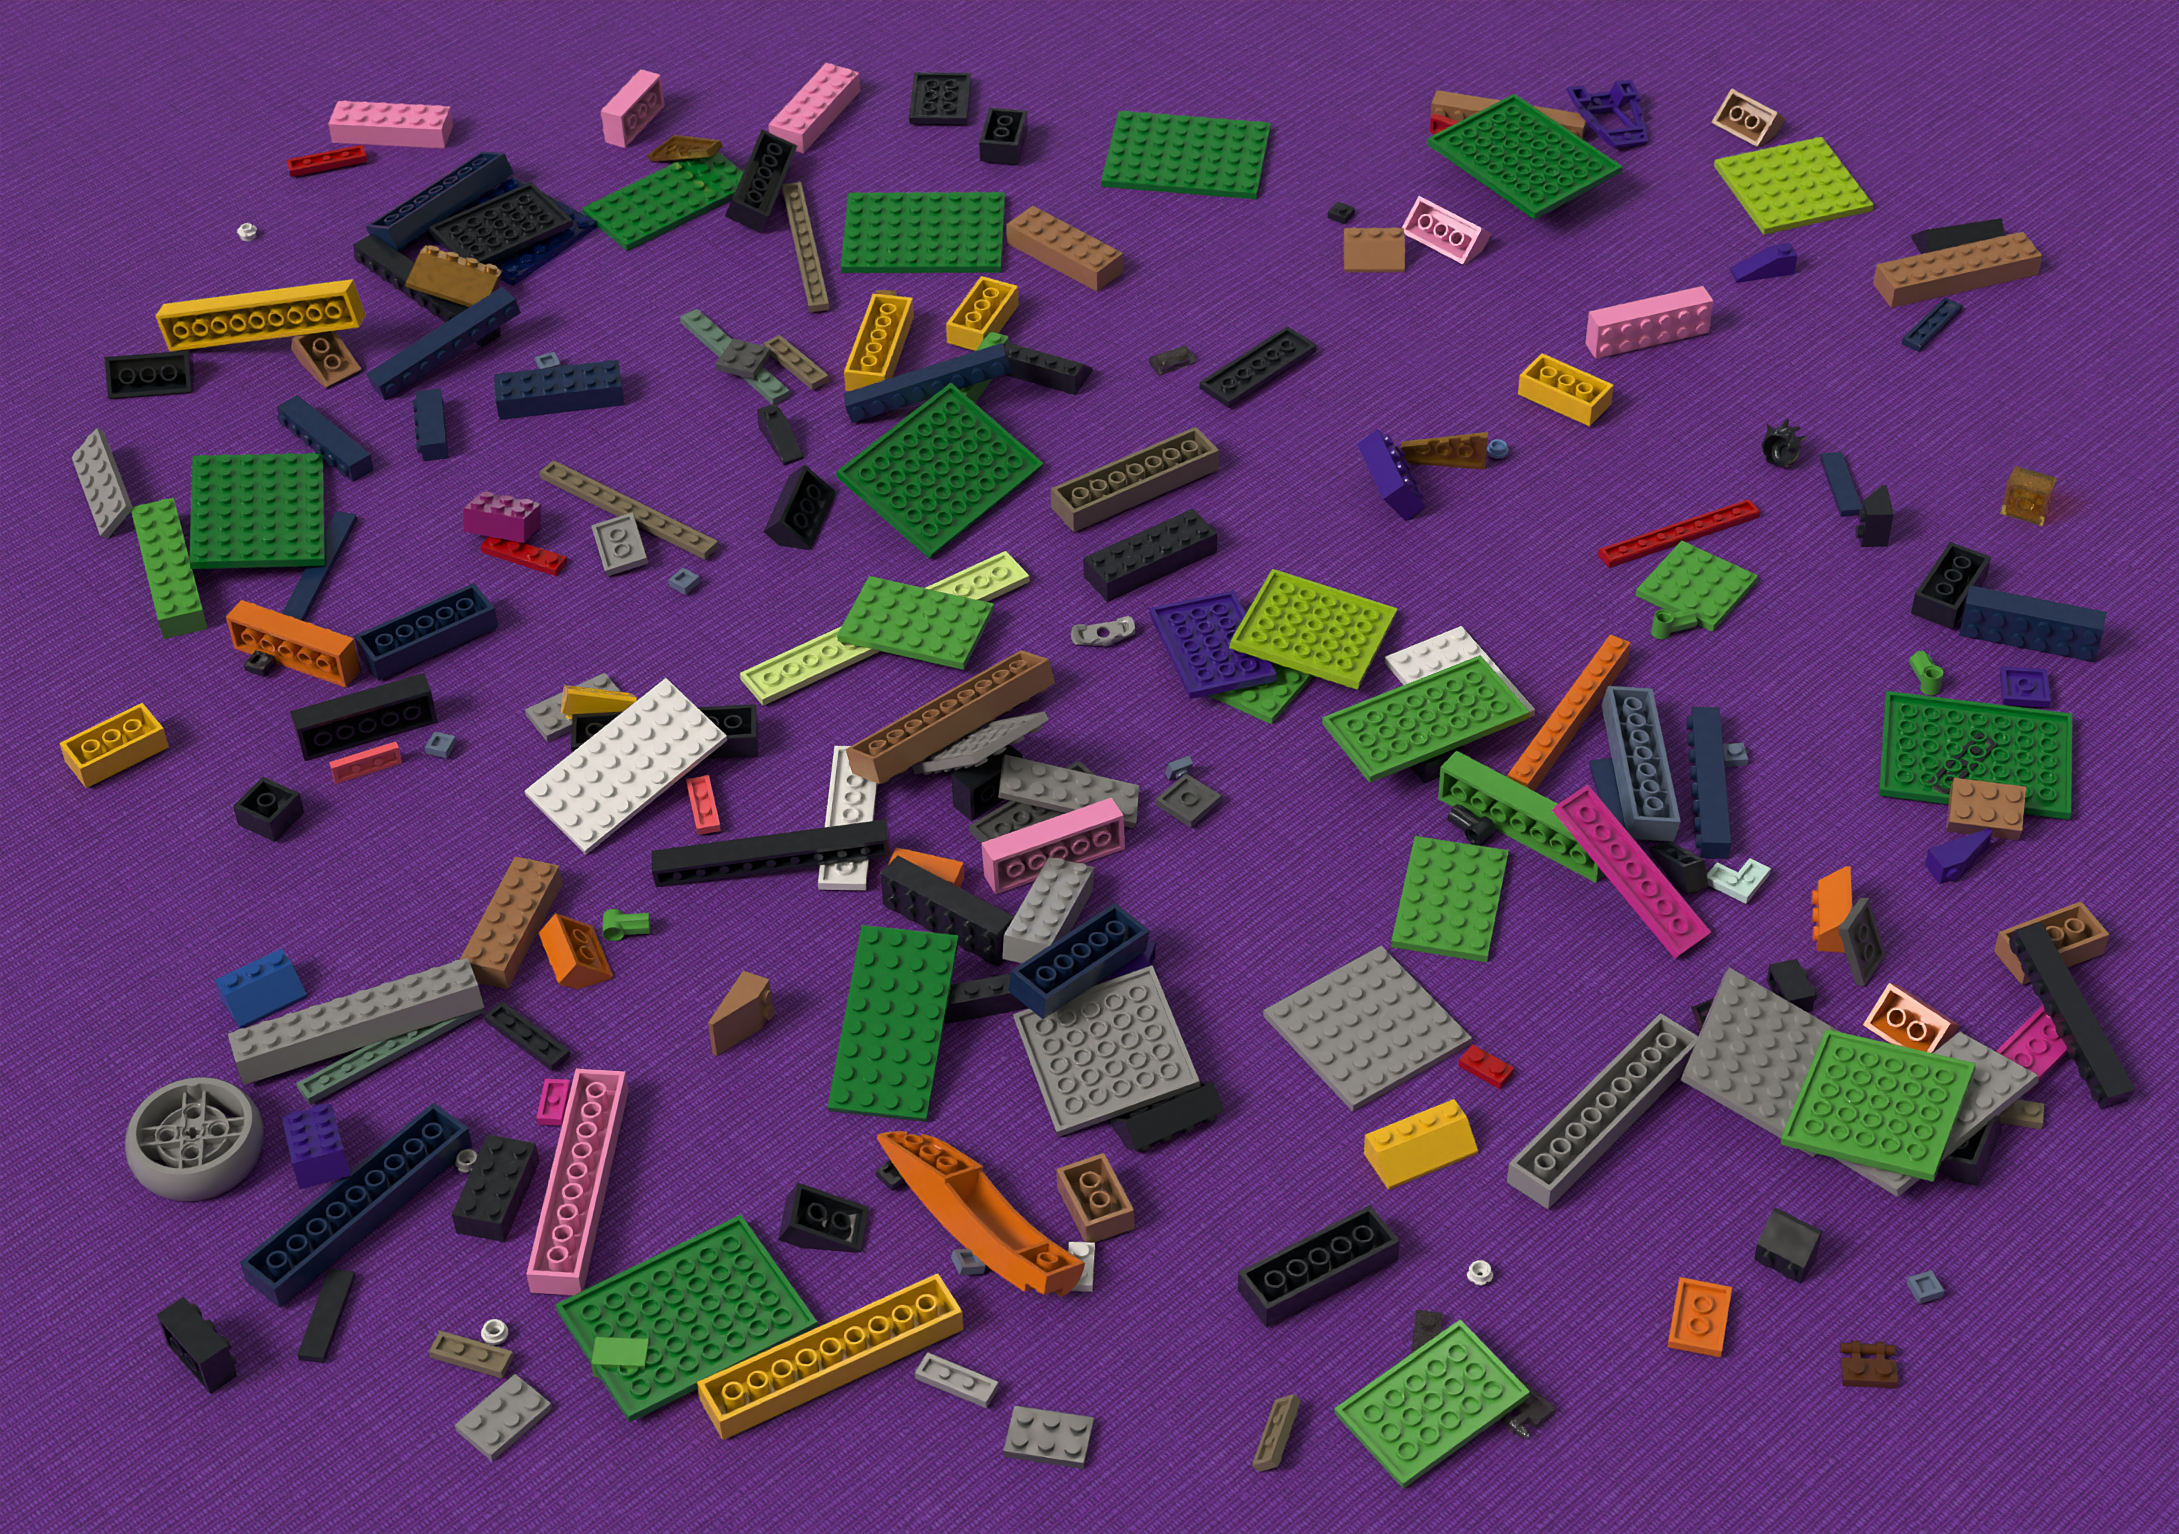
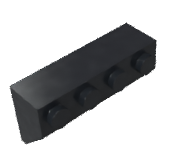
M2002 218L1927 229L1911 235V238L1920 254L2005 235Z
M1008 343L1005 347L1011 373L1005 374L1006 376L1072 395L1078 393L1093 371V367L1016 344Z
M190 351L104 357L109 399L189 393L193 390L194 364L193 353Z
M803 465L789 475L763 532L779 546L804 550L811 549L836 491L809 467Z
M1200 1081L1201 1087L1190 1089L1108 1120L1127 1149L1142 1152L1151 1148V1143L1155 1141L1165 1142L1174 1137L1173 1133L1180 1130L1181 1132H1187L1196 1127L1195 1124L1202 1120L1206 1123L1216 1119L1217 1114L1223 1112L1224 1109L1214 1083Z

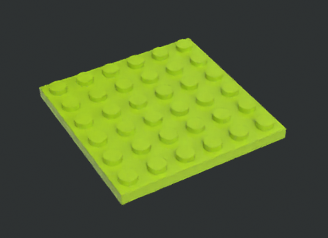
M1822 137L1716 159L1714 162L1716 170L1763 235L1873 211V203Z
M1272 569L1232 637L1229 648L1358 690L1396 617L1398 608Z

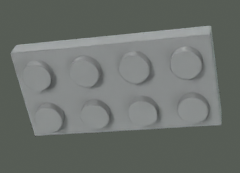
M605 673L577 685L578 687L620 692ZM563 692L525 709L526 716L547 742L572 731V719L565 718L566 714L560 712Z

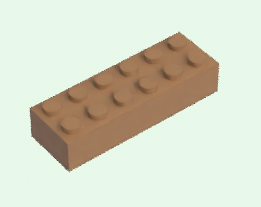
M1031 206L1006 224L1007 244L1095 291H1099L1123 273L1122 252L1035 206Z
M514 857L459 959L468 958L477 983L508 990L563 885L559 865Z

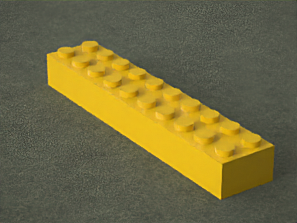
M350 279L167 303L162 305L155 317L168 350L171 352L358 328L366 314L354 280Z
M937 1273L697 1382L700 1401L722 1440H725L962 1331V1310Z

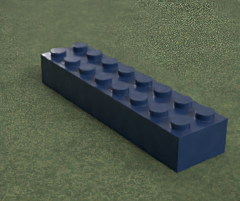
M480 152L367 225L366 229L369 235H375L397 251L406 248V244L421 238V234L428 232L430 226L450 218V215L464 210L467 204L478 201L479 196L493 191V187L507 182L508 178L514 173L505 153Z

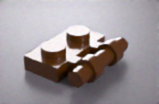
M1851 1340L1850 1343L1840 1342V1353H1850V1358H1841L1842 1386L1897 1389L1896 1360L1885 1359V1355L1895 1356V1345H1886L1884 1342L1875 1341V1344H1864L1857 1340ZM1860 1354L1875 1355V1359L1861 1358Z

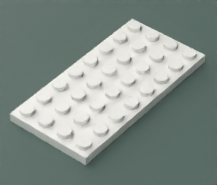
M665 678L527 788L525 795L587 855L725 743L727 736Z

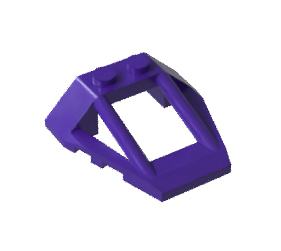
M1632 79L1616 81L1609 92L1588 94L1584 85L1568 87L1566 89L1581 117L1611 147L1635 146L1648 142L1646 126L1642 121L1643 110L1639 105L1641 100L1640 94ZM1627 103H1630L1635 124L1620 109ZM1613 112L1627 128L1607 130L1592 114Z

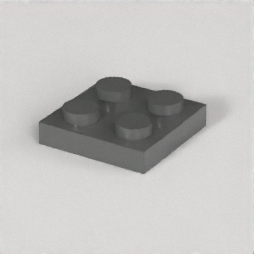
M732 339L716 362V370L754 379L770 357L771 348Z
M1185 774L1157 797L1155 803L1157 807L1191 828L1221 803V795L1188 774Z

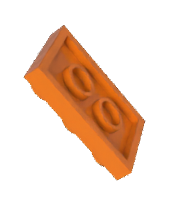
M1679 1277L1667 1347L1721 1358L1732 1287Z

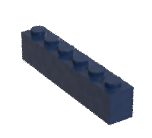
M298 395L277 406V419L283 427H287L295 437L298 436L307 447L310 446L316 454H323V458L328 464L338 469L342 476H346L354 482L374 470L371 455Z

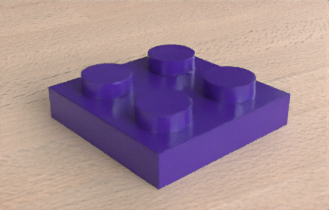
M2001 666L2000 683L2003 705L2049 708L2051 699L2047 669Z

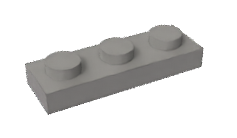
M928 1352L915 1371V1379L984 1408L988 1407L999 1389L998 1381Z

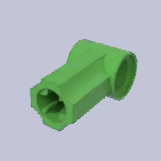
M1664 609L1658 610L1654 615L1651 634L1655 638L1662 640L1669 638L1671 632L1694 628L1697 626L1696 613L1693 609L1673 613Z
M1924 651L1916 652L1910 657L1909 664L1921 682L1920 690L1926 695H1937L1941 691L1944 672L1933 663L1929 654Z
M610 909L603 914L602 935L606 940L619 941L624 935L651 933L650 913L624 914L620 910Z

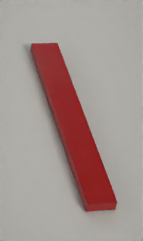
M1750 499L1606 546L1598 550V555L1607 567L1611 568L1677 546L1681 541L1689 542L1760 518L1761 512Z

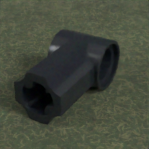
M1456 804L1448 814L1447 821L1463 831L1467 840L1472 845L1479 846L1496 833L1495 824L1490 818L1486 816L1479 818L1463 805Z

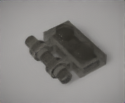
M1516 1374L1515 1377L1530 1391V1398L1513 1409L1519 1414L1516 1418L1508 1413L1500 1420L1508 1426V1431L1513 1435H1518L1523 1440H1526L1531 1432L1525 1425L1529 1423L1535 1429L1539 1428L1555 1414L1556 1408Z

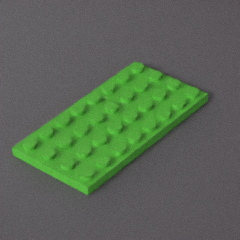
M1479 655L1322 718V724L1369 783L1527 720L1529 719L1530 712L1484 658Z

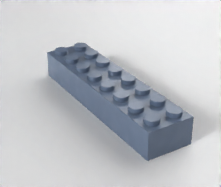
M1608 686L1602 702V710L1626 830L1633 839L1674 841L1680 825V817L1653 689Z

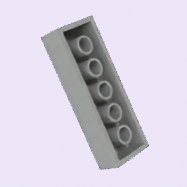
M1048 858L1004 934L1003 959L1024 963L1070 933L1093 891L1094 867L1083 863L1065 861L1061 858Z

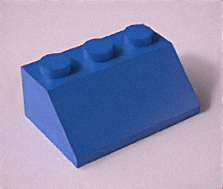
M282 948L215 979L219 997L240 1029L307 998L300 979Z

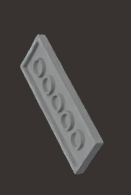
M96 428L86 438L83 445L74 452L72 460L99 534L108 539L132 511L133 507L103 430Z
M1004 755L1002 759L999 798L1064 813L1112 798L1124 816V826L1135 827L1137 822L1139 785Z

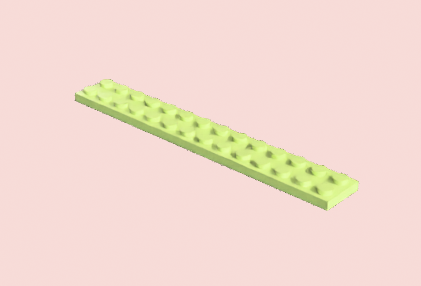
M1004 551L926 587V589L987 602L1030 581L1029 575ZM839 627L741 672L740 679L764 706L880 651L839 642L837 639V634L841 629Z

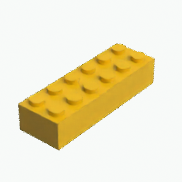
M882 294L872 295L844 370L846 391H852L893 377L914 318L913 298Z

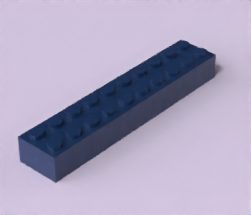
M432 1103L350 1171L351 1176L341 1178L240 1261L245 1281L281 1308L453 1164L457 1159V1155L462 1150L472 1148L469 1128L437 1104Z

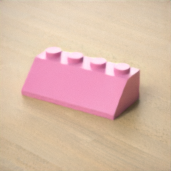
M1420 196L1402 227L1404 228V234L1463 265L1483 251L1491 236V233Z

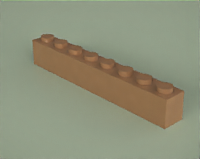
M1437 90L1431 103V116L1436 113L1460 122L1501 100ZM1533 106L1581 139H1584L1587 122L1579 113Z

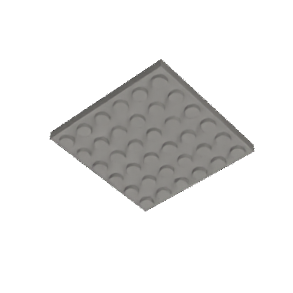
M1382 946L1377 947L1263 1011V1017L1352 1112L1472 1043V1037Z
M1153 966L1092 986L1045 1019H1041L1031 1009L1013 1014L1058 1137L1156 1103L1190 1089L1201 1087Z
M1729 967L1720 983L1681 1081L1781 1138L1825 1030L1840 1031ZM1802 1150L1803 1152L1809 1154L1812 1157H1814L1817 1154Z

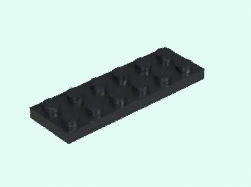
M1287 326L1199 382V389L1230 408L1315 353L1317 345Z

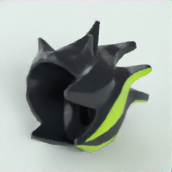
M1788 418L1776 429L1767 424V433L1762 441V451L1766 462L1786 468L1795 463L1799 449H1801L1800 442L1806 439V436L1796 437L1795 432L1800 430V427H1788Z

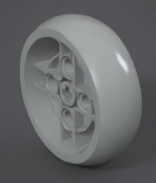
M204 1077L176 1081L151 1094L133 1114L125 1137L126 1159L137 1180L158 1196L184 1202L210 1199L234 1188L254 1168L260 1157L264 1142L263 1120L252 1099L233 1084ZM223 1113H227V1114L232 1115V1116H234V1117H236V1118H228V1119H227L226 1116H225ZM154 1160H163V1162H164L168 1167L159 1165V1164H157V1163H155V1162H153V1161H154Z

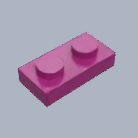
M545 1079L536 1118L537 1124H563L571 1088L570 1080Z

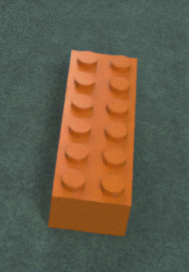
M243 600L226 616L234 649L251 655L255 650L273 655L277 664L345 688L361 671L354 638L333 632L330 629H325Z

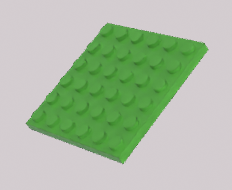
M1826 1029L1782 1134L1781 1145L1934 1182L1973 1078L1976 1063Z

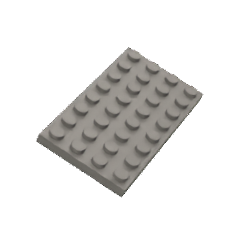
M1961 1032L1957 1033L1934 1052V1054L1976 1063L1973 1078L1942 1161L1954 1152L1956 1148L1965 1143L1967 1139H1970L1987 1125L1994 1116H1998L2038 1083L2037 1074ZM1835 1158L1897 1197L1921 1179Z

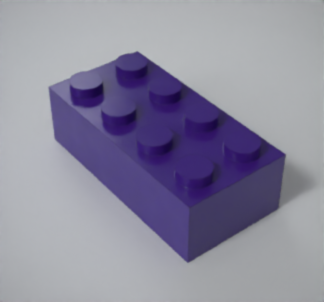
M1377 429L1357 443L1383 500L1405 521L1426 507L1423 500L1425 495L1416 486L1418 480L1409 471L1411 466L1408 461L1403 458L1405 455L1404 451L1398 444L1394 445L1393 440L1387 433L1383 435Z
M332 1103L327 1105L319 1104L312 1109L302 1112L294 1111L282 1117L299 1190L351 1176Z

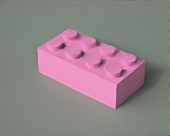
M640 69L617 95L603 107L601 118L606 143L626 148L664 107L661 75Z

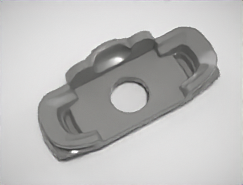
M1130 616L1121 617L1112 622L1088 626L1078 624L1072 627L1071 640L1074 644L1110 646L1113 643L1135 635V624ZM1099 629H1107L1110 634L1107 637H1100L1097 635V631Z

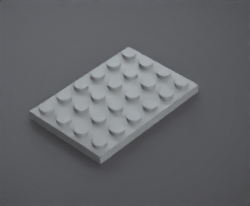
M1045 712L985 723L978 727V730L962 736L959 741L950 743L943 747L942 751L929 755L923 762L916 763L911 767L915 774L924 773V775H928L932 772L936 774L943 770L947 772L953 768L958 770L962 767L979 766L988 761L987 756L991 754L995 756L1004 752L1006 745L1010 743L1013 745L1024 740V734L1028 732L1032 734L1042 729V724L1049 719Z

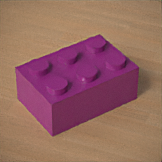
M482 492L463 508V532L524 543L541 527V503L533 502L531 499L519 500L509 495L497 496L491 492Z

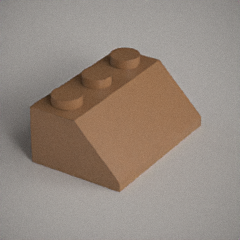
M1731 88L1711 123L1759 148L1777 135L1785 118L1778 112Z
M1344 228V272H1405L1404 228Z

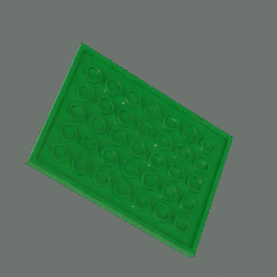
M1512 94L1427 138L1428 146L1534 220L1621 174L1623 167L1516 94Z
M1119 111L1101 179V187L1257 200L1271 123Z
M1005 192L848 193L841 273H1001Z
M950 383L837 470L835 476L930 559L1042 469L1044 463Z
M288 453L193 456L190 569L325 566L323 454Z
M1886 691L1879 796L1949 804V794H1942L1933 789L1932 786L1938 784L1945 789L1950 788L1949 785L1952 781H1947V778H1959L1958 776L1966 768H1962V763L1953 757L1961 754L1963 747L1970 740H1973L1975 744L1969 746L1967 752L1960 758L1968 762L1966 768L1969 774L1964 779L2026 787L2024 814L2070 820L2072 789L2071 713ZM1978 732L1985 735L1983 739L1977 740L1973 738ZM1987 737L1998 744L1982 762L1975 761L1977 758L1985 757L1986 749L1990 746L1985 742ZM1972 747H1979L1981 750L1980 755L1975 756L1971 754ZM1954 760L1955 764L1949 769L1946 763ZM1977 763V767L1971 771L1969 766ZM1944 766L1946 772L1938 779L1935 774ZM1947 772H1952V773H1954V775H1946V776H1945V774H1946ZM1933 776L1935 777L1933 783H1927Z
M742 1215L730 1219L555 1304L557 1313L590 1363L592 1362L596 1337L649 1339L645 1370L639 1369L636 1366L633 1372L627 1373L628 1369H620V1365H617V1368H608V1372H605L601 1365L594 1364L596 1373L629 1423L698 1389L697 1382L818 1328L817 1320Z

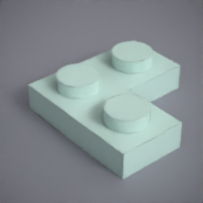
M1749 858L1740 871L1736 872L1717 862L1707 874L1708 884L1746 904L1768 878L1771 868Z

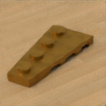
M673 135L647 154L650 162L710 158L715 156L723 145L720 140Z
M1488 432L1402 441L1401 448L1405 453L1403 458L1409 464L1485 470Z

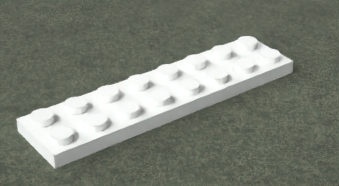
M850 746L834 747L825 827L874 821L878 783L852 774L846 749ZM869 859L820 865L818 888L820 890H866Z

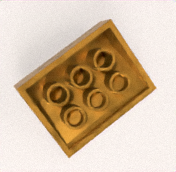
M429 245L420 251L405 287L471 307L499 288L503 270L498 269L495 265L481 264L476 259L459 257L455 252H444L436 246Z

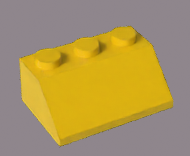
M564 685L560 712L566 714L565 718L572 719V714L621 712L633 705L637 697L632 693Z

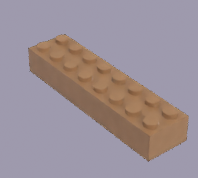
M2019 232L1876 264L1873 284L1888 305L1893 308L2038 275L2042 255L2025 233Z

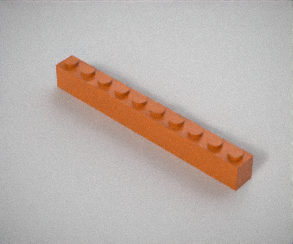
M1611 634L1510 770L1507 777L1528 787L1532 791L1537 789L1602 699L1607 687L1612 685L1628 663L1631 642Z

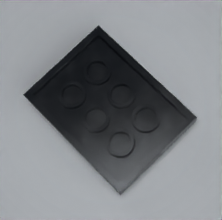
M914 72L909 124H967L971 73Z

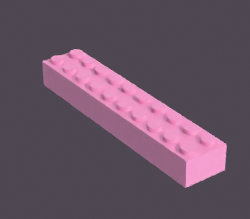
M590 1069L575 1070L527 1270V1279L531 1293L575 1295L584 1290L629 1091L626 1072Z

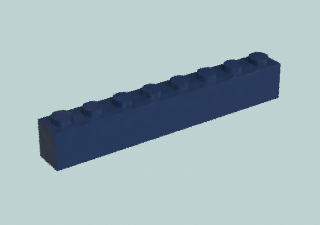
M503 286L366 373L372 388L384 400H387L519 315L521 312L516 299Z
M1003 343L993 345L844 393L845 407L851 422L854 423L930 399L950 383L961 389L1011 373L1009 358Z
M1692 707L1691 716L1686 717V730H1690L1687 735V746H1691L1688 761L1693 763V766H1690V780H1694V783L1691 784V797H1695L1692 803V813L1697 814V817H1694V831H1698V834L1695 835V848L1699 849L1700 858L1729 859L1731 835L1720 707Z

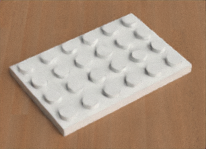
M1462 626L1385 657V664L1399 681L1406 685L1481 655L1529 710V718L1535 715L1534 707Z

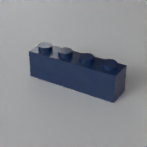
M441 388L416 391V400H413L414 413H417L414 414L415 426H419L415 427L416 439L420 440L416 441L418 454L422 453L423 462L449 458Z

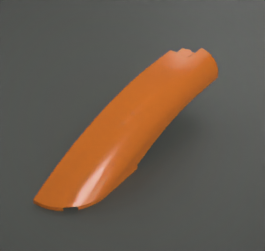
M893 1131L877 1135V1140L922 1203L965 1248L970 1249L972 1254L977 1256L989 1268L1024 1292L1036 1289L1037 1292L1043 1295L1055 1292L1062 1297L1076 1286L1082 1276L1085 1263L1049 1240L1026 1221L992 1184L983 1172L982 1165L948 1143L926 1134L918 1136L914 1134L907 1135V1131Z

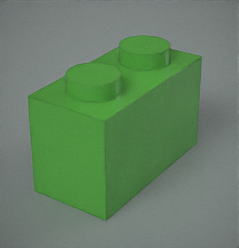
M596 1337L591 1362L593 1376L600 1379L595 1371L594 1364L601 1365L605 1372H608V1368H617V1365H620V1369H628L627 1373L633 1372L636 1366L639 1369L645 1370L649 1339Z

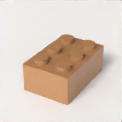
M1953 778L1950 786L1946 831L1971 835L1991 828L1993 831L1991 837L2018 840L2023 827L2026 787Z
M1104 1153L1056 1169L1057 1188L1084 1242L1095 1243L1134 1229V1209Z

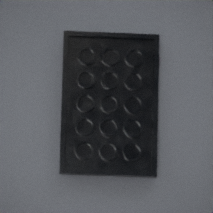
M530 182L429 227V231L449 252H455L459 257L466 259H476L478 263L486 265L573 227V221L534 183Z

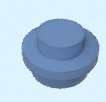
M1495 439L1488 445L1487 453L1493 458L1500 459L1507 456L1508 446L1505 441Z

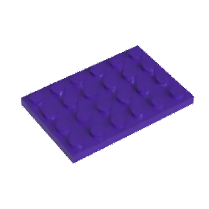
M1234 590L1149 608V615L1189 699L1276 681L1277 674L1270 661L1229 648L1232 637L1246 615Z

